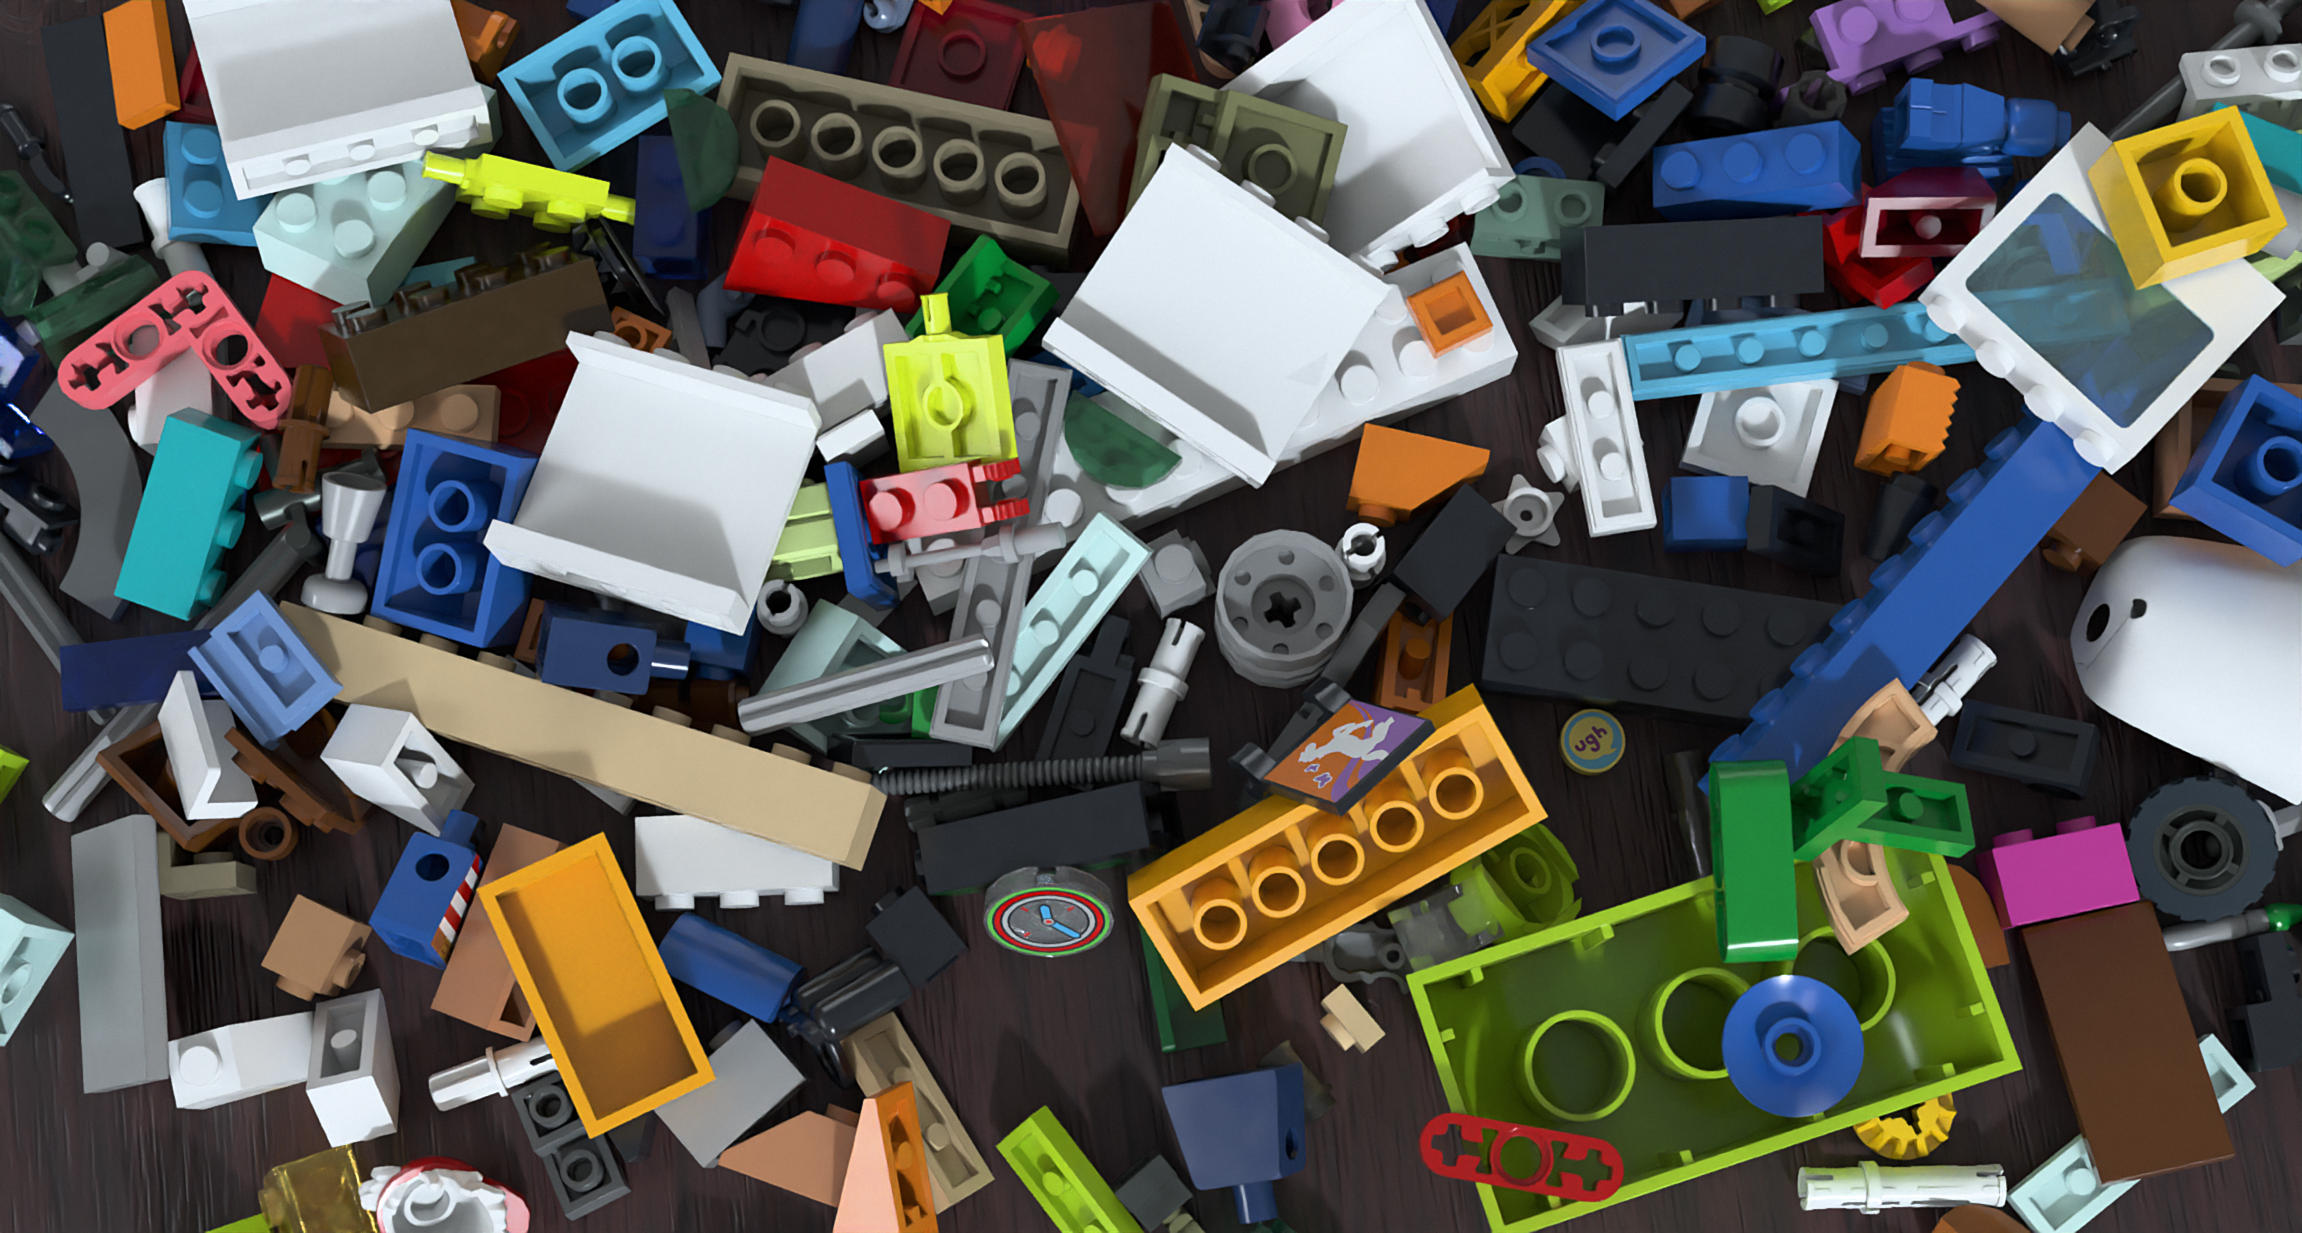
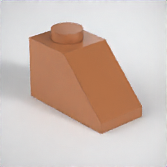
M831 1103L828 1104L825 1115L814 1111H806L723 1151L718 1165L838 1208L860 1114Z

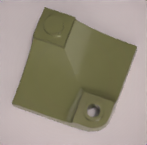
M1165 73L1154 76L1150 83L1136 137L1138 139L1137 155L1124 220L1163 163L1167 150L1174 142L1184 150H1186L1189 144H1193L1211 154L1222 165L1218 172L1238 186L1241 185L1243 180H1247L1265 190L1276 201L1272 208L1292 222L1300 216L1321 228L1348 125L1231 89L1221 91Z

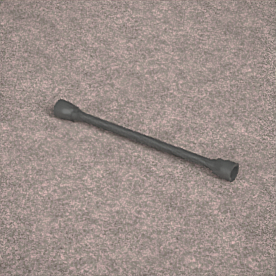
M1210 737L1158 740V750L1142 751V755L1138 754L1136 758L1133 755H1129L1128 759L1122 755L1119 759L1117 756H1112L1111 760L1105 756L1103 760L1100 757H1096L1095 761L1089 757L1086 761L1084 758H1079L1078 762L1073 758L1070 759V762L1067 759H1063L1061 763L1056 759L1053 763L1051 760H1046L1045 764L1040 760L1037 764L1034 761H1030L1028 765L1027 762L1023 761L1020 765L1018 762H1013L1012 766L1007 762L1004 766L1001 763H997L996 766L990 763L987 767L985 764H980L979 768L974 764L971 768L963 766V769L961 766H955L954 769L952 766H947L945 770V767L941 766L938 770L936 767H931L930 771L926 767L922 768V771L919 768H915L914 771L908 768L905 772L903 769H898L897 773L894 769L890 770L889 773L887 770H882L881 773L877 770L873 771V773L866 771L872 774L869 784L886 796L889 792L891 795H896L897 791L901 795L905 794V791L908 794H912L913 791L920 794L922 790L924 793H929L930 789L933 793H936L938 789L940 792H945L946 789L953 792L955 788L957 791H962L963 787L966 791H969L971 787L973 790H978L979 787L982 790H986L987 786L990 789H995L996 785L997 788L1002 789L1004 785L1006 788H1011L1012 785L1018 788L1020 784L1023 787H1027L1029 783L1032 787H1035L1037 783L1039 786H1044L1045 783L1051 786L1053 782L1056 785H1060L1062 781L1065 785H1068L1070 781L1072 784H1077L1078 781L1084 784L1086 780L1089 783H1093L1095 779L1098 783H1101L1103 779L1105 782H1110L1111 779L1114 782H1118L1119 778L1122 781H1127L1128 777L1131 781H1134L1137 777L1138 780H1143L1146 783L1160 782L1161 792L1213 789ZM655 805L657 816L684 815Z

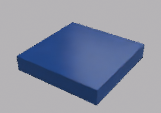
M1587 0L1526 46L1527 62L1617 122L1706 53V37L1648 0Z
M847 461L825 465L824 470L847 591L877 612L899 607L898 603H901L896 576L892 577L890 571L877 573L874 566L876 560L888 558L890 544L888 542L873 545L859 485L860 481L867 478Z

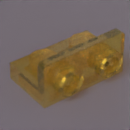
M350 1143L274 1167L263 1178L265 1188L258 1191V1199L264 1220L269 1228L278 1226L280 1233H380L373 1210H367L361 1206L358 1191L359 1187L363 1184V1180Z

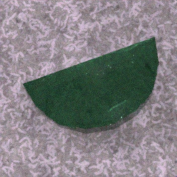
M688 88L662 89L689 208L694 214L716 204L733 186L741 166V140L728 111L718 106L712 99L698 95L694 90Z
M1073 390L1064 412L1065 442L1075 465L1093 482L1116 491L1143 490L1165 481L1182 464L1181 456L1081 393Z

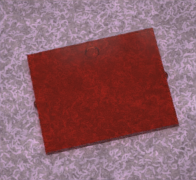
M1150 0L1105 8L1092 6L1085 11L1022 20L1016 25L1095 237L1116 233L1124 222L1137 155L1138 139L1136 137L1152 77L1165 73L1200 84L1169 0Z

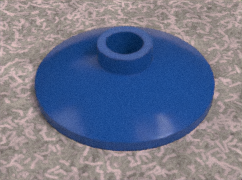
M1782 975L1755 984L1736 1000L1723 1026L1721 1040L1722 1056L1731 1081L1748 1101L1760 1109L1775 1115L1805 1117L1821 1113L1833 1107L1851 1090L1862 1067L1864 1042L1862 1030L1854 1011L1838 992L1828 985L1809 977ZM1784 1033L1792 1035L1799 1044V1052L1791 1061L1781 1058L1776 1051V1041Z

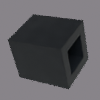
M917 885L908 892H905L901 886L896 887L881 898L870 910L876 918L866 925L865 928L898 966L914 988L922 991L970 951Z

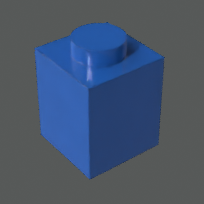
M1748 476L1670 477L1661 491L1664 553L1740 552L1747 544L1748 537L1745 528L1751 499Z
M757 600L743 636L688 620L684 642L691 644L688 667L696 670L695 679L699 681L730 680L735 677L752 681L763 632V625L757 615Z

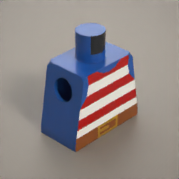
M451 809L438 838L422 832H415L411 836L369 920L371 927L393 953L446 970L466 915L477 892L476 889H478L486 869L481 858L475 852L487 826L485 821L467 812Z

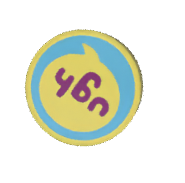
M1598 709L1582 710L1574 714L1561 729L1558 739L1559 752L1563 761L1575 772L1590 776L1599 775L1610 770L1622 757L1625 749V734L1620 723L1611 714Z

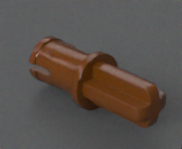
M300 364L295 371L287 417L278 422V429L283 432L275 477L272 480V486L277 489L284 490L286 485H289L288 492L313 494L315 492L316 486L314 483L323 440H328L331 435L330 429L325 427L334 378L332 372L326 367L316 364Z

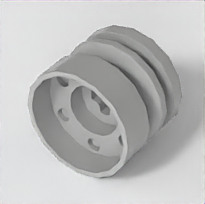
M1279 529L1255 535L1232 552L1219 574L1214 630L1221 654L1236 673L1257 685L1282 689L1310 683L1323 673L1346 637L1354 593L1347 566L1331 546L1305 532ZM1278 608L1283 616L1293 614L1291 627L1284 628L1279 620L1270 623L1271 610Z

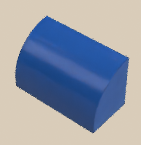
M686 911L679 917L657 949L670 976L775 1026H778L780 1022L777 1015L778 1011L789 1004L790 994L798 986L806 970V967L691 911Z

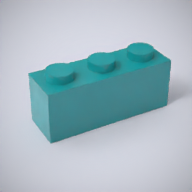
M191 407L167 415L116 585L115 596L186 621L207 610L209 607L213 608L216 606L227 581V572L220 570L226 549H232L235 546L244 526L245 514L238 511L244 489L249 490L253 487L262 467L263 454L256 452L261 432Z

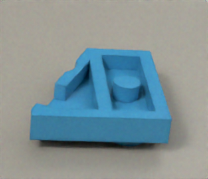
M167 121L163 141L168 240L258 247L252 228L275 197L273 193L238 200L223 153L218 126Z

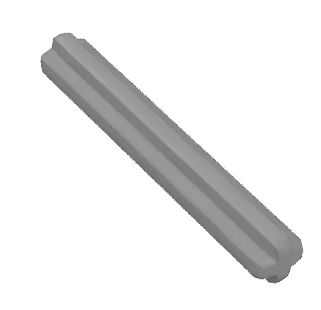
M977 633L742 699L738 704V715L744 731L750 736H758L990 671L994 667V655L986 636Z

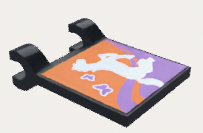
M1319 677L1301 693L1305 702L1315 704L1324 713L1316 720L1318 723L1276 760H1273L1257 745L1246 742L1227 761L1231 768L1239 769L1250 779L1243 787L1247 794L1254 799L1261 800L1271 792L1342 817L1436 731V728L1430 719L1353 698L1329 678Z

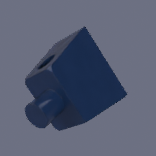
M545 599L534 663L542 683L643 695L647 692L650 676L679 681L685 680L689 666L691 644L689 642L657 638V629L651 619L647 617ZM621 643L631 645L630 651L625 657L618 660L607 658L609 651L614 646Z
M1301 1061L1189 1079L1162 1087L1163 1098L1194 1186L1198 1190L1232 1186L1239 1224L1255 1223L1278 1217L1272 1180L1302 1171L1306 1164L1304 1086Z

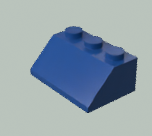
M408 428L370 616L480 648L518 644L524 626L534 574L501 564L483 544V541L493 519L513 525L542 454L498 442L419 428Z

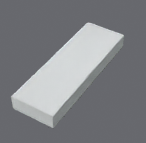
M1621 338L1558 347L1555 356L1590 538L1654 528L1657 520Z

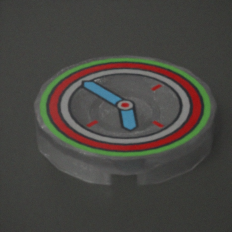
M1055 866V875H1038V867H1024L1003 875L987 889L983 924L989 937L1006 949L1024 955L1041 957L1075 955L1096 947L1110 935L1114 924L1112 895L1109 887L1095 876L1072 867Z

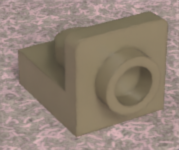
M166 830L157 831L160 895L178 900L257 893L256 867L234 861V853L206 852L193 855L192 865L191 851L184 849Z

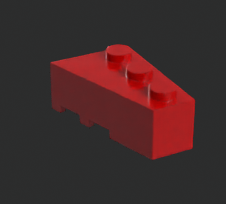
M770 155L738 232L722 289L883 311L892 308L893 312L916 315V312L922 305L920 295L930 294L938 278L951 221Z

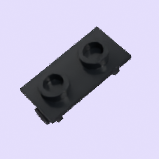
M1211 0L1195 47L1236 76L1241 75L1243 67L1248 65L1250 58L1257 57L1259 54L1260 46L1258 44L1271 12L1263 5H1257L1261 1L1271 0Z
M0 448V516L5 507L10 509L0 529L26 548L31 554L38 555L42 553L44 556L50 557L63 544L64 538L58 534L61 527L81 523V513L67 503L68 499L62 491L52 485L39 482L20 467L19 460L13 454Z

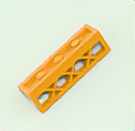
M1492 0L1449 49L1469 87L1474 89L1493 119L1508 124L1549 78L1548 75L1527 62L1526 46L1587 0ZM1530 3L1521 15L1504 21L1513 9ZM1490 47L1488 52L1474 67L1465 65L1474 53Z

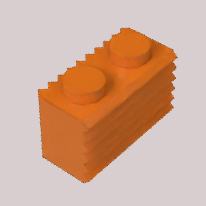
M1912 361L1908 362L1907 365H1897V369H1894V372L1888 375V379H1885V382H1882L1879 389L1871 395L1853 466L1890 477L1893 470L1916 477L1946 448L1943 441L1949 436L1946 429L1952 424L1949 417L1955 412L1952 405L1958 400L1955 393L1961 387L1957 379L1945 376L1943 368L1927 362Z

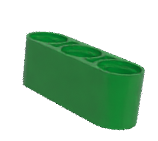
M1783 759L1712 761L1709 769L1708 785L1716 935L1720 959L1723 963L1794 961L1798 949V922L1790 785L1785 761Z

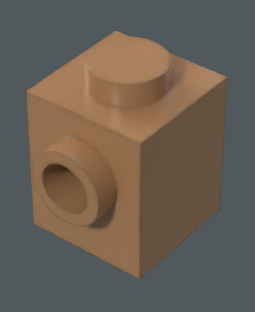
M298 894L261 966L280 974L275 986L301 999L311 1002L316 992L337 997L341 988H349L358 977L365 961V954L361 953V950L372 927L316 899Z

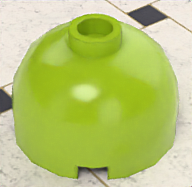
M1538 822L1450 871L1449 888L1452 900L1463 921L1479 937L1496 946L1573 921L1581 909L1582 897L1573 903L1574 893L1571 886L1572 883L1579 879L1576 865L1564 845L1544 825Z

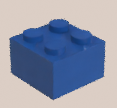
M2256 374L2251 375L2228 392L2167 503L2284 568L2302 558V399Z

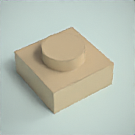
M1343 983L1321 1001L1320 1005L1328 1014L1320 1020V1023L1344 1051L1354 1044L1363 1054L1385 1035V1032Z

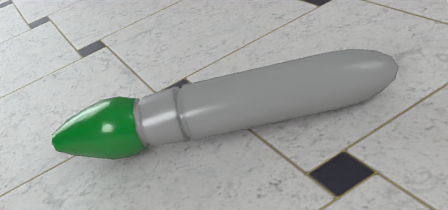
M2272 903L2264 906L2261 910H2246L2234 917L2229 915L2219 918L2220 921L2206 922V920H2196L2163 928L2161 932L2167 950L2176 951L2243 938L2265 931H2285L2302 922V905Z

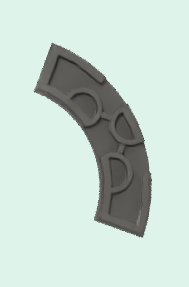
M57 376L28 420L42 429L62 451L75 477L79 492L81 527L78 545L70 568L59 589L118 624L131 601L115 596L114 592L146 488L147 477L143 462L138 458L133 443L124 428V423L111 406L99 410H91L80 406L62 392ZM86 383L84 384L86 387H88V388L91 389L92 391L94 390V389L91 388L88 384H86Z
M1389 582L1386 585L1382 584L1356 618L1320 677L1329 678L1345 691L1407 594ZM1304 702L1300 711L1294 714L1267 754L1273 760L1278 759L1318 723L1316 720L1324 714L1323 711L1313 703ZM1243 789L1235 803L1237 805L1235 810L1241 813L1274 793L1269 792L1263 799L1257 800L1249 796L1245 789Z

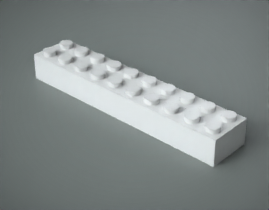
M1466 242L1386 274L1381 278V281L1392 289L1378 305L1276 460L1277 464L1269 475L1362 437L1365 423L1383 427L1511 373L1518 352ZM1464 270L1493 324L1492 331L1434 359L1405 305L1406 298ZM1105 391L1069 406L1065 412L1042 525L1061 522L1065 530L1066 546L1064 548L1036 552L1031 575L1059 564L1100 511H1106L1133 533L1249 483L1110 391ZM973 529L902 541L905 543L906 549H910L912 554L970 544ZM966 558L914 567L934 616L956 607Z

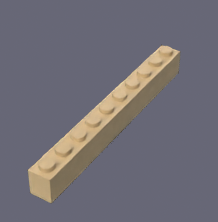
M283 600L281 601L279 608L345 687L330 700L331 702L347 707L352 703L411 712L431 734L862 871L887 799L885 794L869 784L872 774L835 762L832 771L828 772L809 766L812 756L789 746L774 743L771 753L748 747L751 736L725 726L714 724L710 735L689 728L692 718L664 707L655 706L651 716L630 710L633 700L613 691L595 689L593 697L573 692V686L542 683L538 672H536L534 679L514 673L517 666L515 662L488 652L480 651L476 661L458 656L459 645L434 635L422 633L420 641L417 643L400 637L402 627L373 616L366 615L363 624L359 625L344 620L345 614L325 612L308 605L305 608Z

